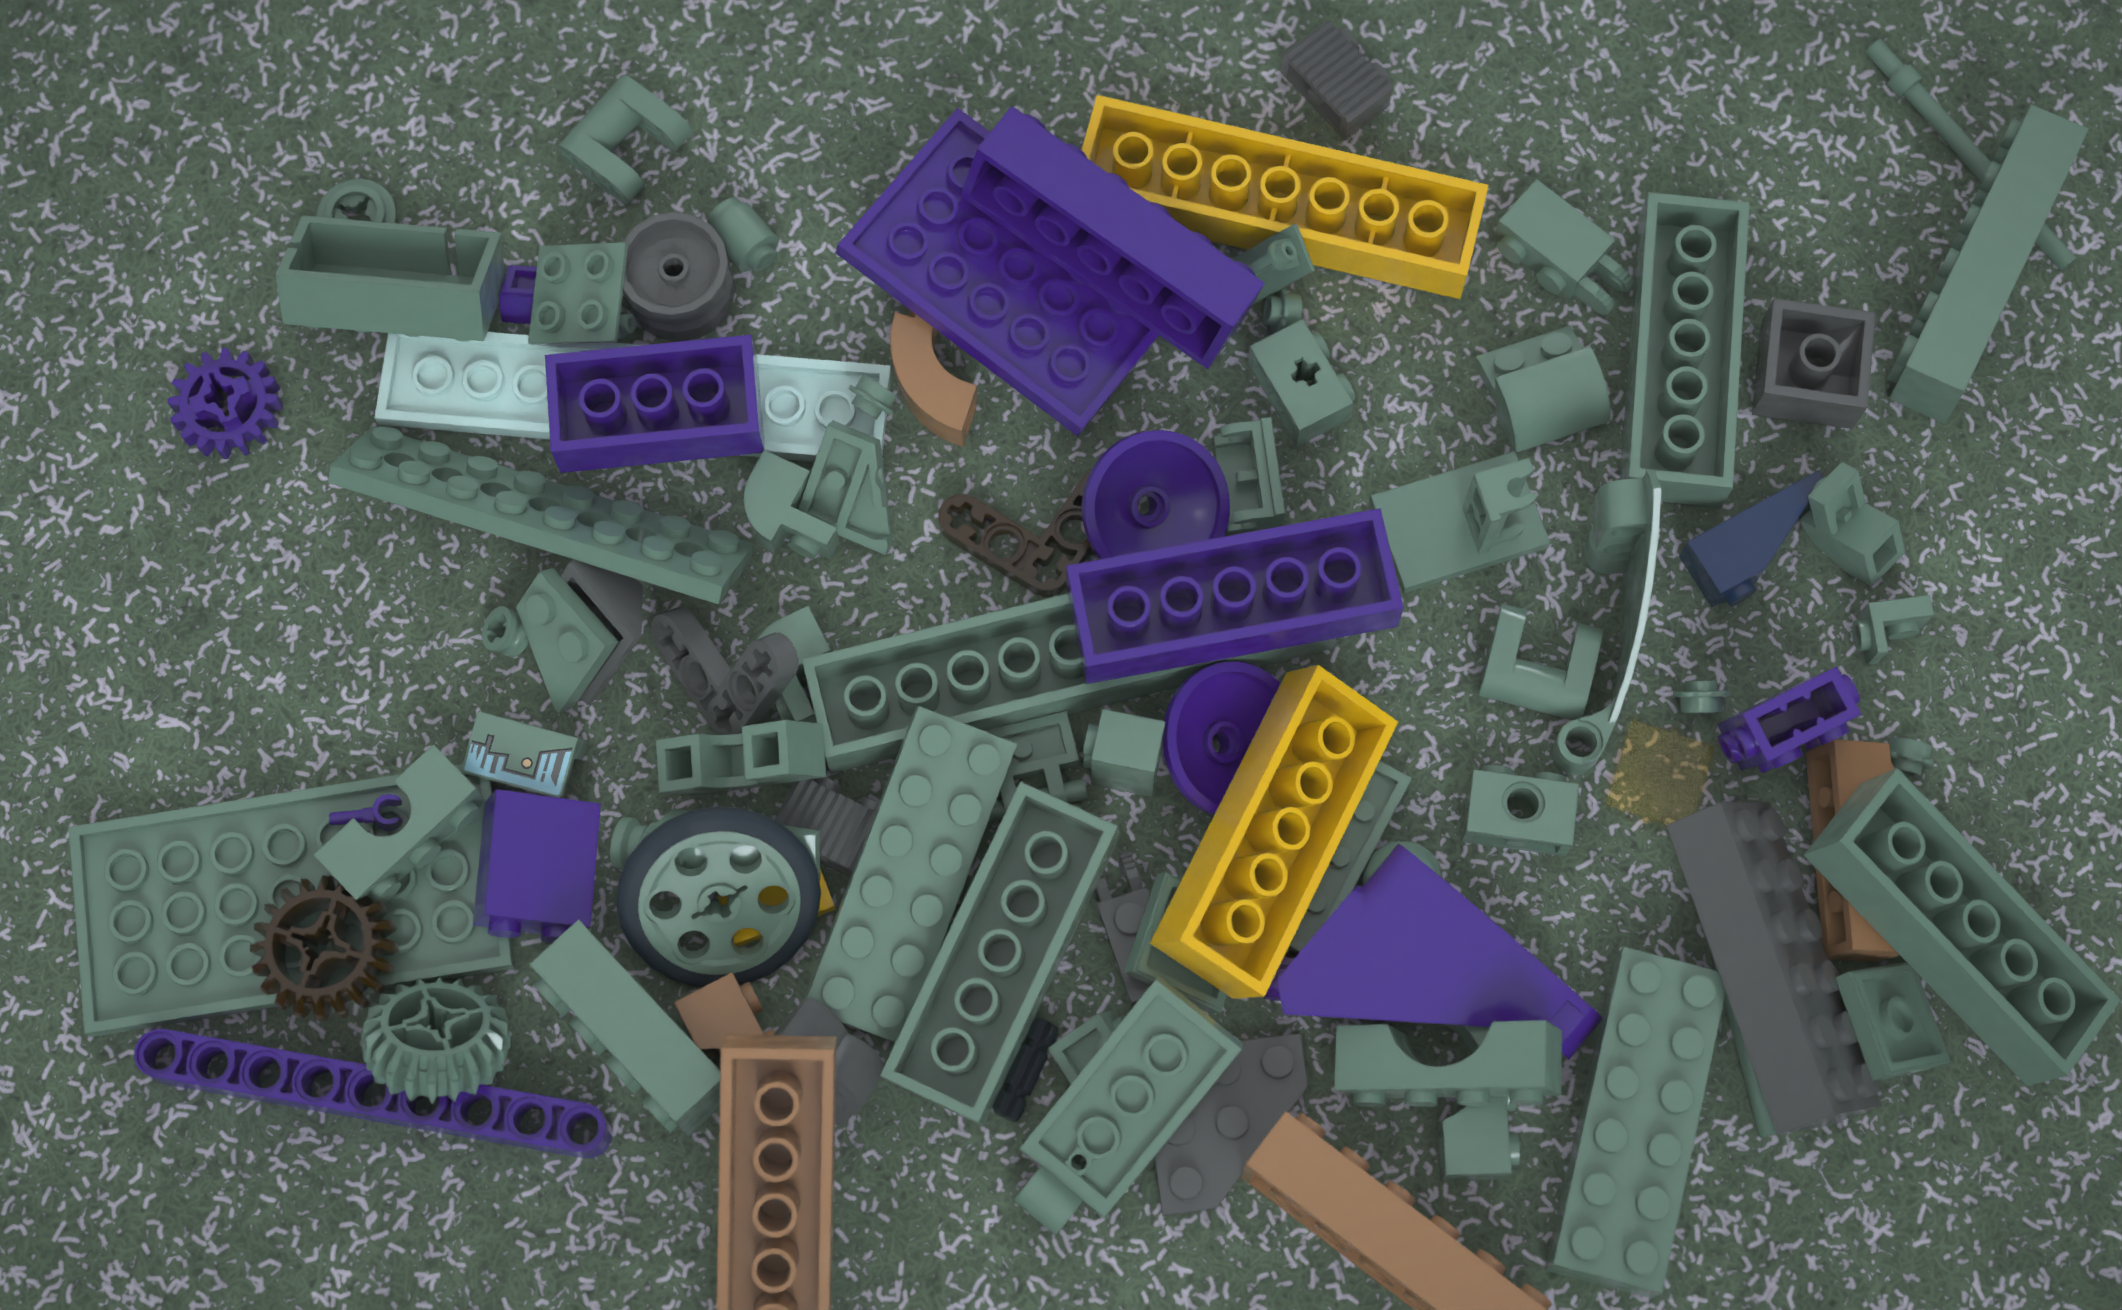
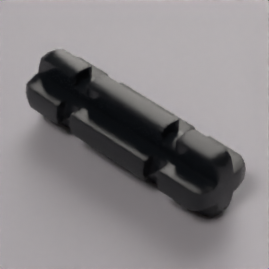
M1034 1018L1025 1037L1027 1042L1026 1044L1022 1043L1004 1080L1006 1088L999 1091L993 1104V1112L998 1116L1013 1122H1017L1020 1119L1027 1104V1101L1024 1100L1025 1096L1031 1095L1048 1058L1046 1050L1055 1043L1058 1036V1027L1053 1023L1041 1018Z

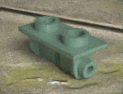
M1297 224L1287 227L1232 259L1247 265L1252 269L1256 277L1265 283L1253 305L1268 295L1274 294L1315 271Z

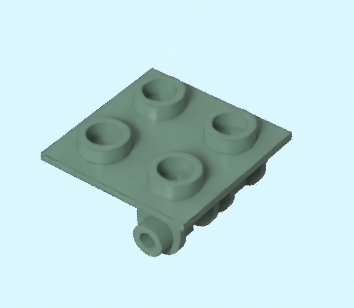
M628 243L539 246L528 344L615 343L617 339H624L628 333L635 331L636 319L634 315L627 313L625 309L621 308Z

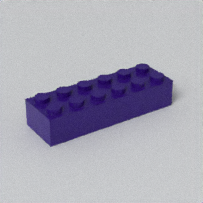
M1013 106L1008 109L977 148L960 194L962 198L1206 369L1210 368L1240 327L1265 285L1262 280L1256 277L1251 268L1244 263L1233 261L1214 248L1207 237L1184 227L1174 220L1163 206L1147 201L1131 190L1120 176L1107 173L1091 162L1080 148L1073 144L1064 143L1048 132L1037 118L1029 114H1023Z
M1381 508L1066 565V586L1086 684L1395 628L1399 625L1404 609Z

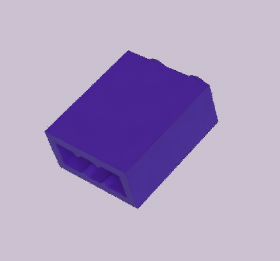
M496 789L484 803L473 926L488 927V934L496 937H519L521 932L541 934V940L547 943H553L577 920H580L589 929L591 927L601 804Z

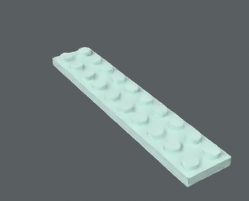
M487 332L484 341H458L450 338L427 336L409 337L404 334L388 333L375 420L378 425L550 439L545 355L640 345L627 343L528 344L529 335ZM756 354L766 451L786 460L815 462L827 425L834 420L879 439L883 455L887 413L882 411L878 419L853 405L851 402L856 394L849 390V386L855 387L862 375H865L890 391L891 365ZM762 453L746 454L739 456L760 457Z

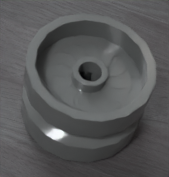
M668 212L653 215L633 227L623 241L628 243L623 294L625 295L630 313L634 315L640 327L659 339L676 342L701 338L719 327L731 310L735 285L725 244L713 226L695 215Z

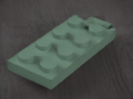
M1158 976L1019 1148L1026 1156H1030L1041 1166L1013 1201L1055 1235L1074 1214L1082 1201H1085L1097 1214L1105 1218L1242 1050L1244 1044L1162 977ZM1074 1155L1084 1156L1087 1164L1079 1165L1075 1161Z

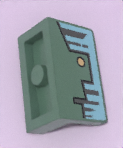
M478 711L462 765V771L466 774L547 796L562 798L565 795L574 759L583 760L589 740Z

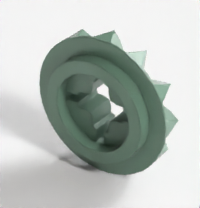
M351 179L332 187L320 201L316 217L348 219L343 211L358 214L362 209H366L365 215L369 221L395 223L398 220L395 204L389 192L378 183L366 179Z

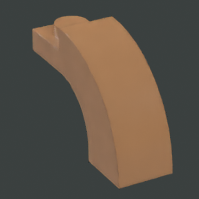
M909 310V316L895 312L890 336L891 355L895 379L904 402L912 414L928 430L950 443L964 447L978 404L977 385L954 377L939 363L934 353V346L939 331L911 310Z

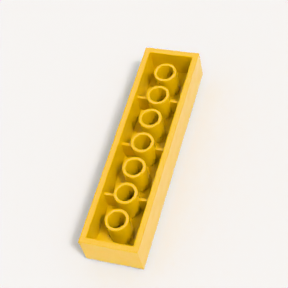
M1101 95L1096 96L1082 146V151L1091 162L1107 173L1120 176L1131 190L1147 201L1163 206L1174 220L1190 231L1204 235L1212 242L1249 250L1287 227L1297 224L1311 262L1315 266L1460 299L1463 292L1489 186L1483 183Z

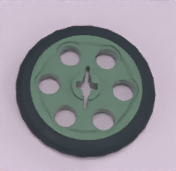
M716 806L681 814L667 820L645 836L628 857L618 882L616 906L620 927L631 948L651 968L671 980L694 987H705L733 973L740 986L772 974L793 958L809 938L818 918L821 889L818 870L807 848L789 829L768 816L747 809ZM742 845L754 846L760 852L759 859L749 866L736 865L731 861L730 855L735 848ZM687 848H697L706 855L704 863L694 869L681 867L675 859L678 853ZM767 886H780L788 892L784 902L775 906L765 905L758 899L761 890ZM671 891L677 894L680 898V903L676 908L664 912L654 909L650 904V900L658 892ZM717 891L721 896L728 895L729 903L721 906L716 900L710 902V893ZM743 928H753L762 935L759 943L750 948L737 946L733 943L732 937L738 930ZM688 931L702 932L708 938L707 944L695 951L685 950L679 945L678 941Z

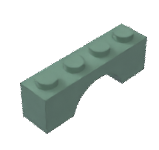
M1546 1020L1492 1022L1484 1041L1475 1052L1458 1063L1440 1067L1424 1065L1414 1054L1406 1034L1388 1024L1336 1025L1334 1090L1353 1098V1105L1384 1107L1385 1098H1404L1405 1105L1432 1107L1437 1106V1098L1457 1097L1456 1103L1465 1106L1490 1105V1097H1510L1509 1103L1532 1106L1543 1104V1096H1561L1562 1030Z
M1441 1024L1457 1033L1465 1041L1472 1053L1482 1044L1490 1029L1488 1027ZM1490 1097V1105L1466 1106L1458 1113L1441 1121L1437 1127L1440 1181L1506 1179L1512 1173L1511 1166L1519 1165L1520 1147L1517 1132L1509 1133L1508 1111H1515L1516 1104L1509 1103L1510 1097Z

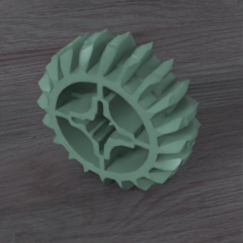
M440 976L435 983H424L421 979L417 978L415 986L409 988L397 984L393 995L380 994L379 1003L376 1006L369 1007L368 1016L364 1022V1029L361 1031V1047H363V1060L366 1063V1070H370L374 1075L376 1084H386L390 1094L405 1091L409 1101L414 1100L420 1095L428 1096L432 1104L436 1097L448 1096L455 1102L459 1092L465 1091L476 1095L480 1084H492L496 1072L503 1071L504 1063L508 1056V1049L510 1048V1031H508V1018L505 1014V1009L497 1004L496 995H484L481 985L465 988L462 978L452 984L444 983Z

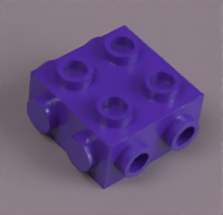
M1836 666L1807 678L1718 723L1717 725L1722 733L1718 736L1719 745L1728 761L1732 764L1737 762L1741 771L1757 766L1761 773L1772 768H1779L1804 755L1800 745L1804 744L1806 749L1809 750L1820 744L1829 743L1850 732L1846 722L1861 715L1857 703L1860 702L1859 693L1852 680L1846 674L1841 675Z

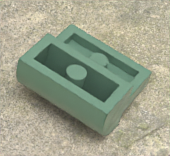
M1566 326L1476 356V367L1479 375L1496 404L1498 421L1516 453L1611 421L1608 391L1598 360L1591 346L1583 348L1571 326Z

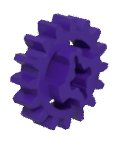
M222 348L220 359L213 360L207 352L202 353V366L197 368L187 362L184 367L189 377L186 380L173 379L172 381L180 396H173L167 400L171 409L177 412L170 418L171 423L178 431H182L180 436L189 447L197 444V448L204 456L208 457L215 447L223 459H229L231 450L234 447H238L246 456L250 454L248 442L253 439L263 445L267 442L262 432L265 427L278 428L279 423L274 415L271 414V411L283 409L282 401L278 395H275L281 388L274 376H269L271 372L265 363L261 360L254 364V360L247 351L243 350L236 360L228 348ZM228 376H239V378L233 379ZM222 390L228 396L227 402L229 405H227L229 416L223 411L222 401L224 399L221 394ZM216 426L221 429H224L225 431L215 432L210 431L208 429Z

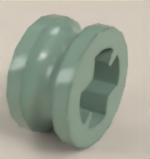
M500 606L491 611L486 618L482 631V641L486 649L500 652L510 658L517 657L525 650L529 641L518 612Z

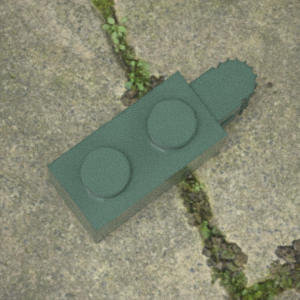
M1538 179L1532 183L1498 222L1493 240L1497 242L1500 253L1512 263L1519 264L1522 262L1536 273L1538 282L1550 293L1559 294L1561 292L1570 300L1576 296L1587 306L1597 311L1598 314L1607 315L1615 306V302H1613V298L1606 291L1602 290L1590 278L1595 274L1621 293L1628 292L1634 285L1633 277L1629 272L1609 257L1615 239Z

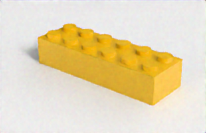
M1320 665L1286 672L1150 944L1232 999L1264 997L1398 721Z

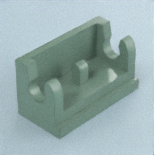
M1267 417L1256 421L1238 422L1221 426V435L1214 436L1213 440L1216 461L1225 476L1230 495V516L1226 534H1241L1283 526L1285 509L1272 418Z
M1530 458L1474 473L1462 508L1478 554L1488 552L1490 546L1513 540L1522 533L1524 524H1514L1509 528H1504L1503 526L1508 514L1529 508L1537 498L1536 493H1526L1520 497L1527 477L1531 476L1534 472Z

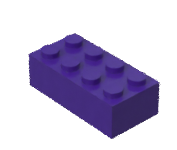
M751 335L545 355L550 449L560 473L762 453L765 450L758 360Z

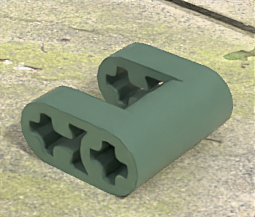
M621 75L557 145V150L571 166L622 204L628 205L644 188V182L629 165L612 152L636 126L673 152L677 151L692 134V129L687 121L672 107L634 79Z
M1502 603L1497 615L1478 696L1568 720H1576L1583 717L1600 651L1603 629L1577 623L1572 636L1565 669L1562 670L1516 658L1527 609Z

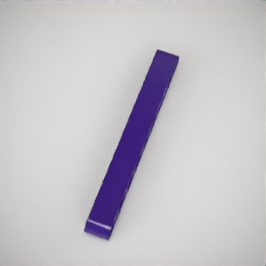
M154 1029L145 1033L138 1040L134 1048V1060L141 1072L158 1082L171 1086L580 1158H595L602 1155L609 1148L613 1139V1128L610 1120L597 1107L578 1101L480 1084L476 1095L462 1091L458 1093L455 1102L448 1096H439V1104L432 1114L418 1116L416 1102L420 1096L409 1101L405 1091L390 1094L387 1085L384 1099L378 1105L366 1107L363 1101L365 1090L369 1085L375 1083L374 1075L370 1070H366V1064L167 1029ZM174 1045L176 1052L173 1062L168 1067L157 1070L155 1063L158 1052L163 1047ZM226 1054L228 1058L226 1071L220 1077L209 1079L207 1069L210 1061L215 1056ZM272 1063H279L281 1074L278 1081L271 1087L261 1088L259 1077L262 1070ZM331 1072L333 1075L331 1090L322 1097H313L311 1087L314 1079L322 1073ZM480 1100L491 1101L492 1113L490 1118L481 1125H470L468 1112L471 1106ZM533 1109L543 1110L545 1113L543 1128L533 1135L522 1134L520 1127L523 1116ZM583 1119H596L599 1124L596 1137L587 1144L575 1143L573 1139L575 1126Z

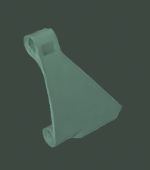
M1647 470L1643 478L1615 480L1602 485L1591 505L1593 527L1583 545L1584 560L1591 569L1598 573H1623V628L1619 665L1611 703L1598 713L1569 721L1562 727L1552 745L1551 754L1554 763L1561 771L1570 775L1585 774L1598 761L1617 721L1634 673L1653 589L1659 540L1661 485L1655 470ZM1573 737L1584 740L1589 745L1590 755L1585 757L1575 756L1567 749L1566 740Z

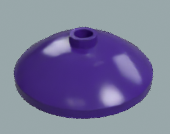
M1166 430L1137 432L1124 437L1109 447L1092 468L1086 481L1082 498L1084 530L1093 551L1099 559L1224 537L1230 516L1228 485L1222 469L1215 458L1194 439ZM1146 496L1150 507L1148 512L1142 515L1138 510V502L1142 497Z
M1229 661L1203 667L1182 682L1172 696L1166 710L1162 743L1169 773L1185 798L1195 807L1211 816L1215 815L1281 684L1271 674L1257 666L1244 662ZM1213 736H1216L1220 743L1218 752L1213 747Z

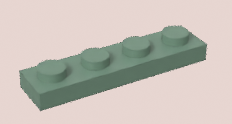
M1379 761L1287 949L1288 951L1298 955L1344 899L1353 891L1408 788L1412 777Z

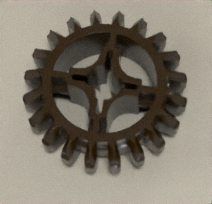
M329 875L321 877L317 890L307 878L301 879L299 884L300 895L295 896L288 888L281 889V898L286 903L280 909L274 904H265L264 910L272 917L269 924L264 922L254 924V930L264 936L265 940L256 941L249 945L250 952L256 956L264 957L252 966V971L259 977H266L260 989L266 995L277 993L274 1003L282 1010L293 1005V1014L298 1018L305 1019L313 1009L315 1018L323 1022L327 1021L330 1016L331 1006H333L338 1016L346 1018L350 1013L349 1001L353 1000L361 1008L368 1007L369 1001L363 992L369 987L377 993L384 992L385 986L376 977L379 972L384 974L394 973L395 966L383 959V956L393 955L399 951V945L395 941L384 939L397 930L396 924L392 920H381L388 911L387 906L382 901L371 903L372 900L367 895L356 900L340 883L336 887L334 880ZM328 909V911L321 912L317 922L311 927L296 928L307 916L317 911ZM349 912L357 915L363 927V951L354 948L346 941L349 926L345 921ZM331 941L343 953L332 950L331 952L322 951L318 955L306 943L317 946L318 944L327 945ZM286 945L302 953L303 959L300 971L304 975L300 985L295 984L288 973L285 961ZM338 969H354L342 981L332 986L321 988L322 984H328L330 977Z

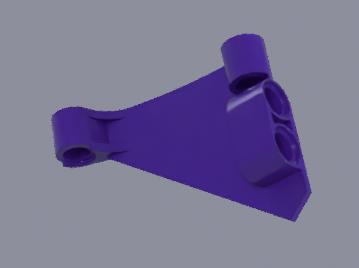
M1400 844L1393 849L1362 887L1360 885L1357 886L1344 899L1277 979L1283 1015L1490 1028L1492 1022L1546 1020L1562 1030V1054L1568 1060L1603 1020L1597 1011L1536 957Z

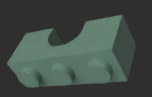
M780 720L743 726L741 734H692L656 740L659 793L697 796L826 777L823 724Z
M434 744L394 780L397 786L409 798L411 804L410 818L399 832L390 836H375L367 832L353 818L314 854L315 858L356 900L367 895L372 900L371 903L378 901L386 903L400 889L401 883L399 881L414 867L420 869L429 864L440 852L441 846L439 844L454 830L460 832L466 829L479 816L481 812L479 807L486 800L476 787Z

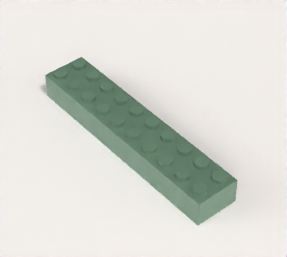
M1064 594L804 658L802 663L816 721L818 724H823L825 758L830 774L896 758L916 706L926 708L977 729L987 730L1067 711L1069 715L1177 688L1197 670L1216 663L1237 661L1261 667L1333 649L1336 638L1086 684L1069 596Z

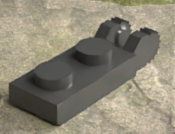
M1130 850L1118 854V863L1131 892L1112 898L1105 869L1095 891L1100 902L1097 903V908L1132 1006L1138 1002L1151 986L1124 973L1150 894L1147 887L1143 888L1135 861Z

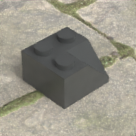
M1774 298L1761 321L1752 415L1853 429L1868 405L1876 313Z

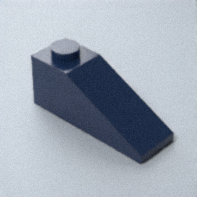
M1819 470L1687 541L1679 558L1711 608L1725 600L1730 606H1734L1757 591L1754 584L1809 503L1808 495L1812 492L1816 483L1823 478Z

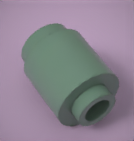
M736 197L728 198L716 206L709 214L707 223L713 226L725 244L727 256L740 271L747 272L753 269L754 272H759L774 261L777 256L776 248L779 244V238L748 203H741Z

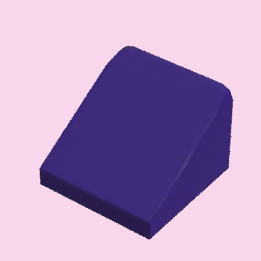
M508 266L499 293L502 322L531 323L537 267Z

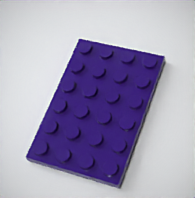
M957 108L838 243L835 253L1079 437L1160 336L960 196L977 148L990 131Z

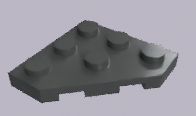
M1300 1033L1241 1040L1244 1044L1242 1050L1154 1156L1162 1217L1216 1210L1241 1177L1246 1163L1285 1111L1289 1113L1308 1088Z

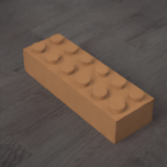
M725 1036L721 1046L717 1310H832L837 1037Z
M1285 1111L1244 1167L1241 1175L1243 1180L1413 1310H1548L1552 1305L1546 1296L1532 1286L1524 1284L1520 1289L1503 1276L1506 1271L1505 1266L1489 1253L1479 1249L1474 1254L1460 1244L1457 1240L1461 1234L1447 1221L1437 1215H1433L1429 1220L1412 1207L1416 1200L1401 1186L1390 1180L1384 1186L1369 1175L1367 1171L1371 1167L1370 1164L1356 1152L1345 1146L1339 1152L1322 1139L1326 1134L1325 1130L1314 1120L1302 1113H1299L1294 1118Z

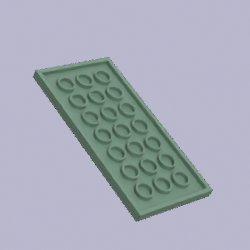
M463 764L454 765L476 787L485 800L494 792L492 780L464 773L462 771ZM401 774L68 827L84 1034L95 1037L278 1007L274 1003L277 993L266 995L260 989L266 977H259L252 971V966L264 957L256 956L250 952L249 945L256 941L265 940L264 936L254 930V924L257 922L269 924L272 917L264 910L265 904L271 903L280 909L286 903L281 898V889L288 888L295 896L300 895L299 884L301 879L307 878L317 890L321 877L329 875L334 880L335 886H338L339 882L314 856L324 844L346 825L331 826L329 822L330 813L373 807L374 802L380 796L394 794L402 800V805L385 807L380 812V816L384 819L402 818L403 823L397 830L391 832L384 831L376 823L365 824L363 822L359 824L370 834L381 837L393 835L407 824L411 814L410 800L394 782ZM484 803L479 807L481 812L477 819L466 829L460 832L454 830L439 844L441 850L438 855L426 866L420 869L414 867L399 881L401 887L389 901L384 903L388 911L381 920H392L397 928L392 935L384 939L395 941L399 945L397 953L383 956V959L395 966L394 973L384 974L379 972L376 977L385 986V989L396 988L397 984L404 986L415 985L417 978L421 979L424 983L437 981L439 976L442 980L515 969L512 938L492 936L488 934V927L473 926ZM328 909L317 911L307 916L296 928L311 927L317 922L321 912L328 911ZM349 912L345 921L349 926L346 941L354 948L363 951V927L357 915ZM331 941L327 945L318 944L317 946L306 943L318 955L322 951L331 952L332 950L343 953ZM286 945L285 961L288 973L294 983L300 985L304 975L300 971L303 959L302 953ZM338 969L332 974L328 984H322L321 988L332 986L342 981L354 969ZM369 987L363 993L373 992L374 990Z

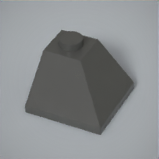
M575 560L569 562L561 577L618 640L614 650L581 695V699L588 705L597 699L642 636L643 585L635 578Z

